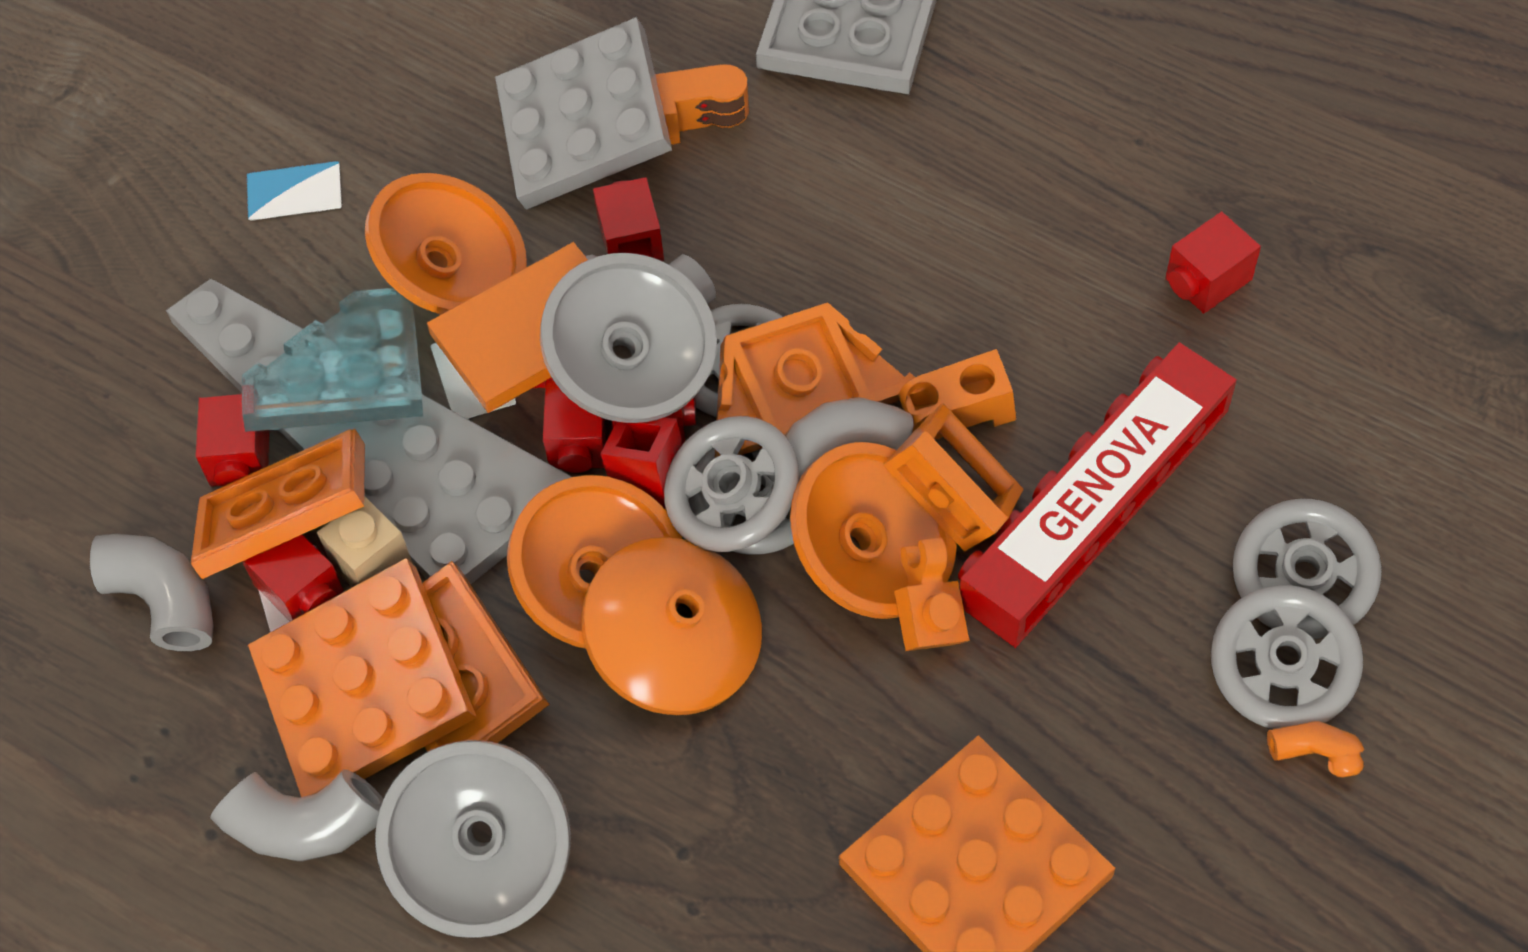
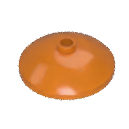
M417 173L400 177L386 185L379 192L366 217L365 239L367 248L380 274L403 297L426 310L440 315L526 268L527 258L524 242L509 214L487 193L458 178L435 173Z
M855 442L838 446L826 452L815 460L801 476L791 503L790 521L792 537L797 554L806 572L830 599L862 616L880 619L897 618L899 614L894 591L909 586L907 575L901 562V548L918 545V541L923 539L942 538L947 550V565L943 572L942 580L943 582H948L955 563L957 543L883 466L896 452L895 449L876 443ZM851 536L857 539L860 549L854 545Z
M585 475L567 478L543 489L527 503L513 526L508 543L507 566L509 578L519 603L536 624L553 637L573 646L586 649L582 635L581 615L583 601L590 583L585 582L581 578L579 571L589 570L596 575L601 566L611 556L624 547L638 541L657 537L681 539L682 537L672 525L667 511L654 498L634 485L605 476Z
M657 537L635 542L619 550L598 570L587 589L583 601L581 615L582 635L591 662L602 679L616 693L643 709L667 715H689L709 710L726 701L744 684L758 660L762 641V623L758 604L748 583L739 571L724 557L714 551L697 547L685 539ZM682 603L687 605L691 609L693 617L684 618L680 616L676 611L675 604Z

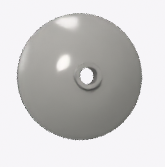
M614 253L598 256L579 264L556 284L545 304L542 314L540 346L545 365L554 382L579 407L608 420L640 423L669 416L687 405L697 395L706 382L714 364L717 334L714 319L706 300L685 275L655 258L632 253ZM617 345L627 347L632 357L627 359L619 358L613 352V347Z
M466 740L446 744L425 753L409 764L398 775L384 797L375 833L379 867L386 885L398 903L410 915L426 926L441 933L466 938H480L501 934L518 927L533 917L557 890L567 867L571 846V830L565 804L561 794L546 772L529 757L515 749L502 744L481 740ZM476 821H483L491 827L492 838L490 842L482 843L475 839L472 827Z

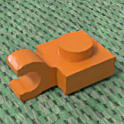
M923 539L918 541V545L902 547L901 562L907 575L909 586L898 589L894 593L905 651L951 646L970 641L958 581L943 582L942 580L943 572L947 565V550L943 539Z

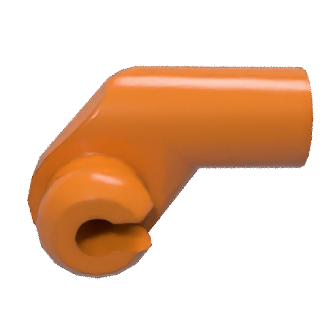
M1313 721L1272 729L1267 732L1269 751L1275 761L1315 753L1328 757V770L1337 777L1354 776L1363 770L1364 762L1360 753L1365 749L1356 735L1321 721Z

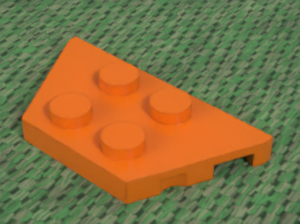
M827 302L724 337L720 346L716 421L734 416L754 417L772 424L786 435L795 422L826 402L856 397L884 404L897 402L900 400V389L908 381L915 378V376L909 372L904 377L879 355L883 350L867 335L856 332L850 326L849 320ZM745 440L737 455H744L762 449V446ZM715 450L714 455L716 458L721 455L717 450Z

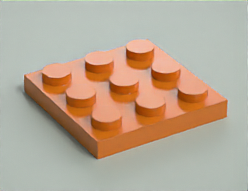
M407 558L248 644L301 797L318 793L329 785L343 769L366 779L477 719L418 570Z
M979 735L839 855V865L922 952H1032L1111 880L1115 872V867Z

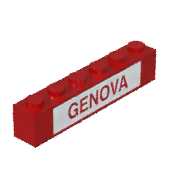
M1180 342L1164 359L1160 356L1152 359L1139 379V386L1130 396L1122 393L1114 400L1104 417L1105 423L1095 434L1087 431L1078 439L1069 454V462L1058 473L1051 470L1041 479L1033 492V501L1022 512L1018 510L1011 512L1009 518L996 532V541L984 553L977 550L965 561L958 574L964 611L1016 648L1229 411L1237 379Z

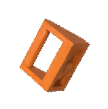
M944 403L937 407L883 464L964 552L992 536L1009 518L1024 490ZM938 432L998 495L994 501L978 487L934 440Z

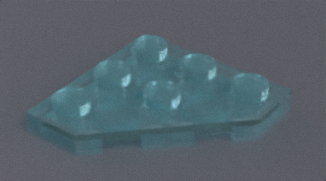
M394 288L354 291L339 302L340 312L324 324L315 320L283 344L284 353L269 365L264 366L258 362L242 374V416L245 432L423 417L413 303Z

